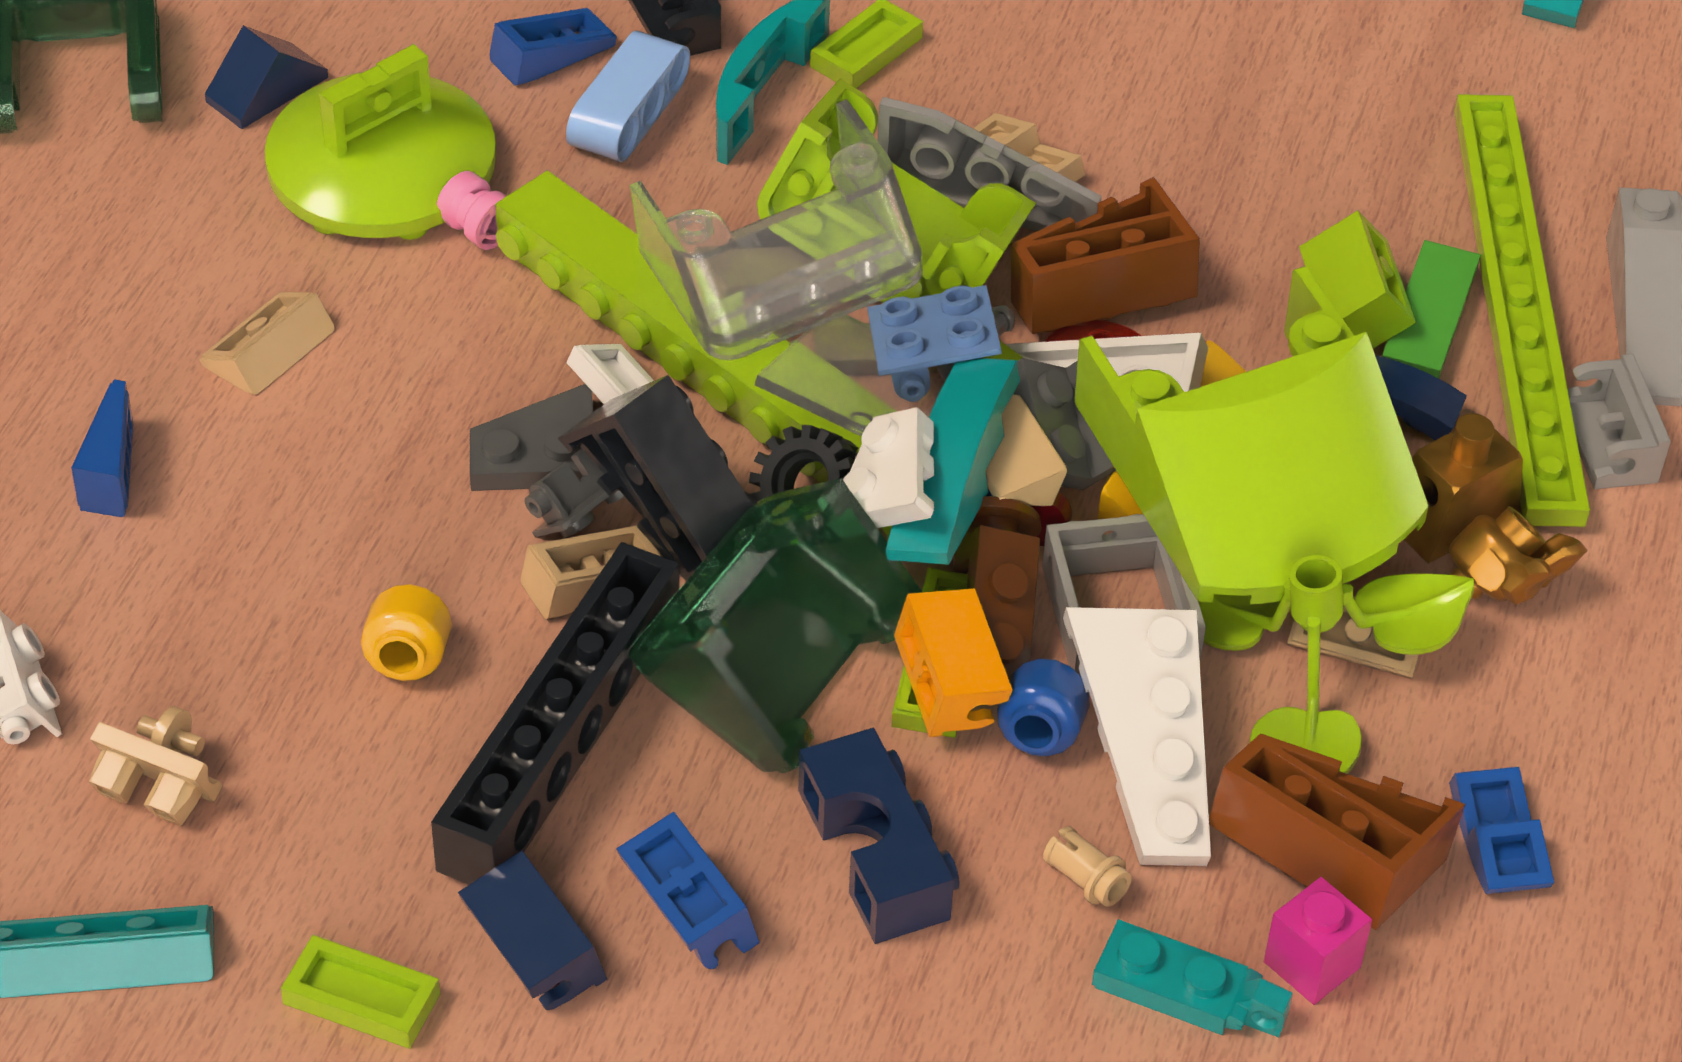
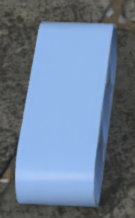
M638 30L633 31L573 107L566 128L567 143L573 147L618 162H624L683 85L690 65L689 48Z

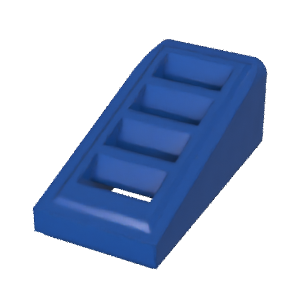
M582 8L495 23L489 56L491 62L513 85H520L544 77L614 47L617 36L589 8Z
M114 379L110 383L71 467L77 503L81 511L116 517H124L126 514L129 499L133 418L126 381Z

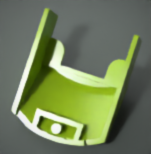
M1306 266L1292 271L1284 328L1292 357L1187 392L1183 391L1179 383L1171 375L1159 370L1144 369L1118 376L1092 335L1079 340L1075 404L1196 600L1200 602L1213 603L1214 594L1249 595L1250 604L1279 602L1284 595V583L1289 581L1291 566L1300 558L1308 555H1324L1337 561L1342 568L1343 584L1390 559L1397 553L1398 544L1415 528L1419 531L1426 521L1429 505L1367 332L1358 335L1352 333Z

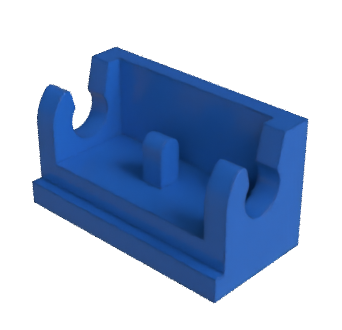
M674 811L616 848L620 858L690 952L694 950L697 958L705 968L715 969L718 966V958L714 953L727 940L731 939L743 953L759 944L746 905Z

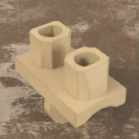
M176 706L168 708L159 720L146 715L141 717L137 725V733L150 738V741L102 722L98 723L90 738L101 751L89 780L91 786L103 796L121 803H128L142 775L155 779L156 782L144 806L150 813L176 825H183L200 798L214 803L223 786L220 781L208 777V766L204 762L181 754L184 751L198 756L204 748L205 739L190 733L192 728L190 712Z

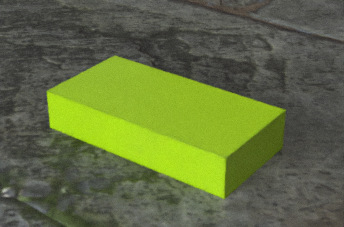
M877 0L814 47L810 52V67L835 82L842 79L854 88H858L923 38L924 21L887 0Z
M316 935L311 936L280 988L284 1005L408 1049L413 1045L441 995L439 978Z

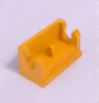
M975 588L907 594L894 637L929 737L942 736L943 732L979 729L994 723L995 720L991 709L970 710L979 705L991 706L1008 702L1012 693V687Z

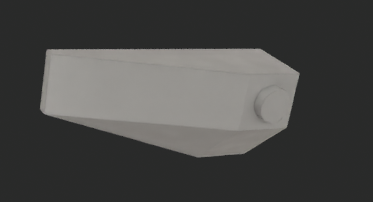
M1619 187L1606 236L1620 359L1624 354H1634L1655 405L1682 406V195L1678 191Z

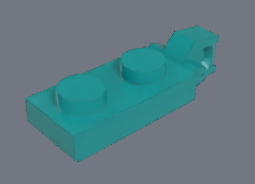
M1119 919L1094 969L1092 985L1098 990L1223 1035L1225 1028L1242 1030L1243 1025L1279 1038L1289 1014L1293 997L1292 992L1262 979V974L1252 968L1248 969V966Z

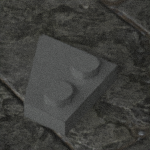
M583 384L471 428V491L529 489L532 484L565 462L569 463L578 479L582 478V474L571 458L581 447L579 446L570 453L558 440V437L593 413L591 389L586 384Z

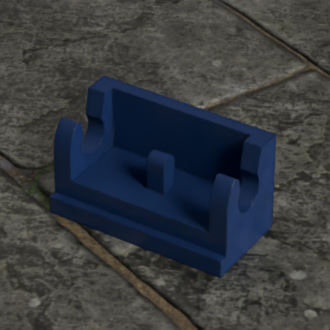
M523 851L512 856L458 892L464 905L473 914L505 958L532 999L543 994L539 1001L545 1010H553L570 1001L592 985L597 987L608 980L594 946ZM561 982L558 986H556L555 988L551 989V988H552L553 986H555L557 983Z

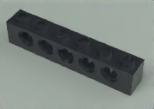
M624 542L619 544L431 821L436 872L470 885L520 851H526L679 616L680 576L678 562Z

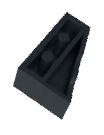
M666 375L609 400L558 437V440L570 453L579 446L604 473L597 483L609 496H612L618 490L643 516V519L638 522L637 528L664 558L679 563L680 576L691 585L719 576L772 535L762 519V511L756 500L742 489L729 469L725 452L717 442L709 438L694 415L693 405L688 395L674 384L669 375Z

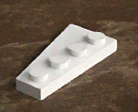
M1066 607L1063 620L1069 639L1073 638L1080 661L1079 672L1086 693H1090L1099 725L1097 729L1104 752H1108L1117 779L1115 787L1139 864L1207 866L1211 858L1197 610Z

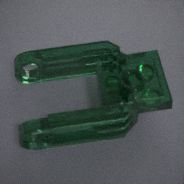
M0 0V134L14 133V130H17L14 111L20 110V54L22 40L42 42L109 37L127 33V73L132 120L139 121V123L163 122L161 39L157 0Z

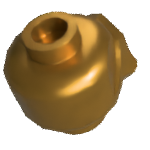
M1508 506L1496 519L1489 515L1477 516L1450 543L1449 553L1457 566L1450 575L1474 578L1472 598L1478 600L1485 593L1495 600H1509L1517 605L1532 599L1541 588H1546L1553 579L1570 570L1588 550L1580 540L1562 533L1555 534L1545 541L1531 523L1515 509Z

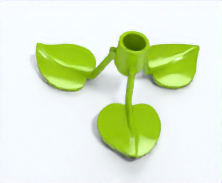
M1308 555L1300 558L1291 566L1289 581L1284 583V595L1279 602L1250 604L1249 595L1214 594L1213 603L1198 601L1206 626L1204 643L1222 650L1241 651L1249 649L1259 642L1264 629L1272 632L1280 630L1291 608L1293 619L1304 630L1308 631L1307 709L1305 711L1296 707H1281L1266 713L1254 725L1250 742L1261 733L1342 761L1339 771L1348 774L1358 761L1361 752V732L1355 718L1347 712L1339 710L1319 712L1320 633L1326 632L1335 626L1343 615L1344 605L1358 628L1367 629L1373 627L1374 639L1382 648L1394 653L1407 655L1436 651L1449 643L1458 632L1474 592V578L1446 574H1399L1385 576L1365 584L1358 590L1354 599L1353 586L1351 584H1343L1342 568L1337 561L1324 555Z

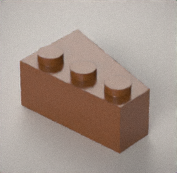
M1152 177L1140 183L1139 194L1119 203L1113 197L1099 202L1097 213L1077 223L1071 217H1067L1011 243V303L1030 332L1036 334L1058 331L1063 327L1098 319H1111L1120 314L1151 307H1164L1173 302L1195 298L1198 295L1200 238L1157 180Z
M1260 733L1223 767L1209 816V825L1307 887L1322 877L1372 919L1371 928L1377 930L1447 860L1466 804L1445 797L1442 806L1401 793L1403 782L1383 776L1380 785L1339 771L1342 761Z

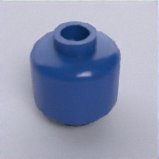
M1040 658L1025 662L1012 673L1009 680L1012 687L1009 701L1000 703L997 708L998 726L1005 739L1018 750L1025 753L1045 757L1063 753L1075 743L1090 707L1089 692L1086 693L1081 675L1069 665L1053 659Z

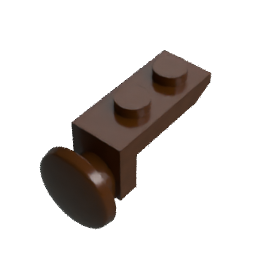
M984 496L979 511L954 554L953 572L968 573L967 589L975 588L1006 674L1010 680L1013 672L1025 662L1031 660L1040 538L1036 536L1040 534L1042 529L1041 518L1033 507L1014 499L999 500L997 496Z

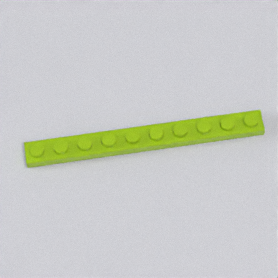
M1458 94L1454 114L1478 254H1481L1479 263L1509 442L1520 452L1523 458L1520 497L1521 514L1532 526L1586 527L1590 512L1514 97L1513 95Z

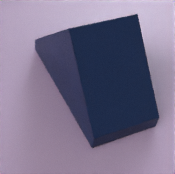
M243 25L206 90L205 100L207 104L240 129H243L327 79L328 69L293 43Z

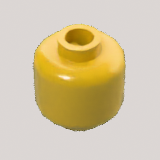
M412 584L395 585L382 591L371 604L363 628L361 646L364 657L373 669L388 678L410 681L419 680L431 674L442 662L452 627L448 607L440 596L427 588Z

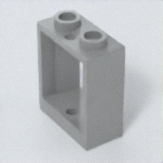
M1143 514L1089 521H1070L1061 524H1051L1046 527L1042 568L1068 665L1078 674H1080V661L1073 638L1069 639L1063 620L1066 607L1079 608L1071 576L1153 567L1165 609L1197 610L1199 660H1201L1206 626L1199 603ZM1107 531H1113L1110 534H1104Z

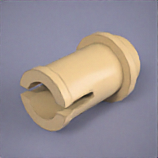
M1066 826L1058 831L1059 836L1065 839L1067 843L1065 845L1053 836L1045 847L1043 853L1044 861L1050 866H1054L1084 889V897L1089 903L1095 905L1102 903L1106 907L1116 904L1125 895L1131 884L1132 877L1126 871L1125 861L1119 856L1113 855L1108 857L1080 836L1073 827Z

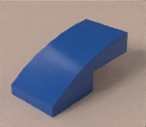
M1509 767L1455 773L1449 782L1453 800L1466 804L1459 825L1472 865L1485 894L1552 887L1554 878L1540 819L1531 820L1520 768Z

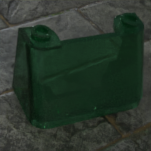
M839 478L775 493L748 509L635 641L628 656L650 683L762 772L778 771L779 773H786L799 766V750L809 747L814 739L813 729L804 718H801L859 644L871 643L877 640L881 644H886L895 640L894 633L907 594L923 592L901 561L887 560V541L843 479Z

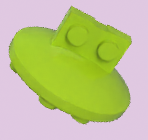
M412 44L376 63V66L365 72L326 81L304 92L290 102L277 116L269 130L265 144V163L269 183L279 201L294 215L311 224L317 232L322 234L337 233L361 238L399 236L403 239L411 240L420 238L426 234L428 229L445 223L442 219L441 210L437 206V200L443 187L452 177L460 172L471 171L482 177L489 184L496 164V143L492 124L482 107L459 88L440 79L430 77L428 55L415 44Z

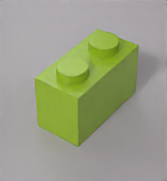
M1359 210L1299 246L1304 265L1311 272L1352 333L1358 335L1367 332L1372 348L1377 347L1416 323L1388 240Z

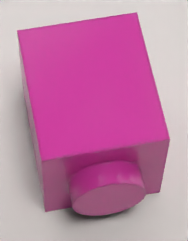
M1320 877L1273 913L1263 962L1309 1002L1315 1005L1361 968L1372 919L1325 879Z

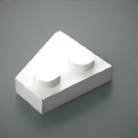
M917 407L873 417V420L862 434V445L852 468L840 484L839 497L829 518L845 534L931 518L934 511V502L923 493V480L926 481L934 476V458L930 456V449L934 442V422Z

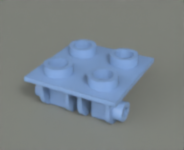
M987 285L973 288L969 286H955L940 294L912 299L908 297H895L885 301L883 304L867 307L879 376L891 374L895 393L900 398L909 402L919 401L928 393L931 385L928 367L1002 354Z

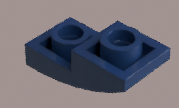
M1375 355L1395 413L1412 429L1423 432L1433 440L1449 434L1455 426L1467 395L1429 373L1410 365Z

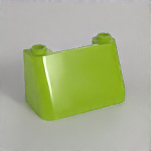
M839 79L801 121L762 188L757 200L758 215L762 223L774 234L883 303L895 297H908L912 299L940 294L955 286H969L972 288L983 286L1036 203L1012 187L1002 183H989L980 187L970 198L966 207L963 208L867 147L878 126V111L873 101L864 93Z

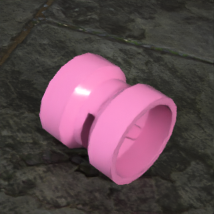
M460 172L448 181L439 194L437 206L441 210L442 219L454 229H464V235L467 239L481 249L489 250L498 246L496 240L495 203L507 195L499 191H491L488 182L474 172Z

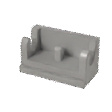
M1624 354L1621 356V359L1587 362L1575 367L1573 373L1576 380L1598 379L1591 386H1576L1568 389L1579 454L1593 488L1603 489L1659 483L1671 440L1634 354Z

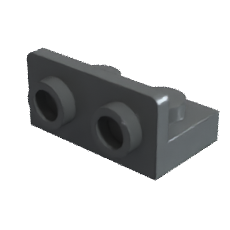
M1022 358L1017 361L1020 383L1013 395H1020L1065 463L1067 473L1061 486L1083 491L1111 475L1116 469L1075 404L1078 361L1065 368Z

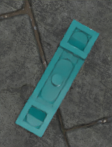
M830 0L790 1L759 22L733 51L724 67L717 89V162L728 165L754 132V98L782 62L787 60L805 66L810 60L811 50L828 37Z

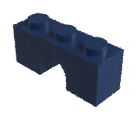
M873 727L799 750L798 792L823 841L850 833L864 834L878 841L875 844L851 851L849 894L874 944H878L951 920L953 891L959 889L960 882L951 854L947 850L939 852L932 838V824L924 803L920 799L913 801L905 787V772L897 752L893 749L886 751Z

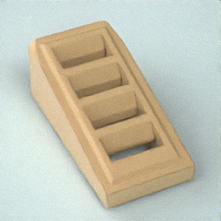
M637 525L527 546L521 573V584L544 619L556 618L574 612L621 542L659 556L661 554L637 528ZM599 561H602L604 563V566H601L599 564Z

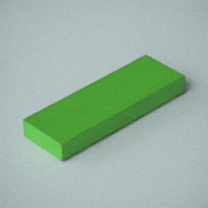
M1424 240L1405 291L1416 323L1388 339L1382 357L1410 365L1440 379L1478 270L1481 254Z

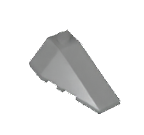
M882 97L879 103L877 153L963 208L966 207L970 198L980 187L989 183H1002L1012 187L1036 203L1022 228L1039 231L1067 217H1071L1077 223L1097 213L1098 203L1102 199L1101 195L938 110Z

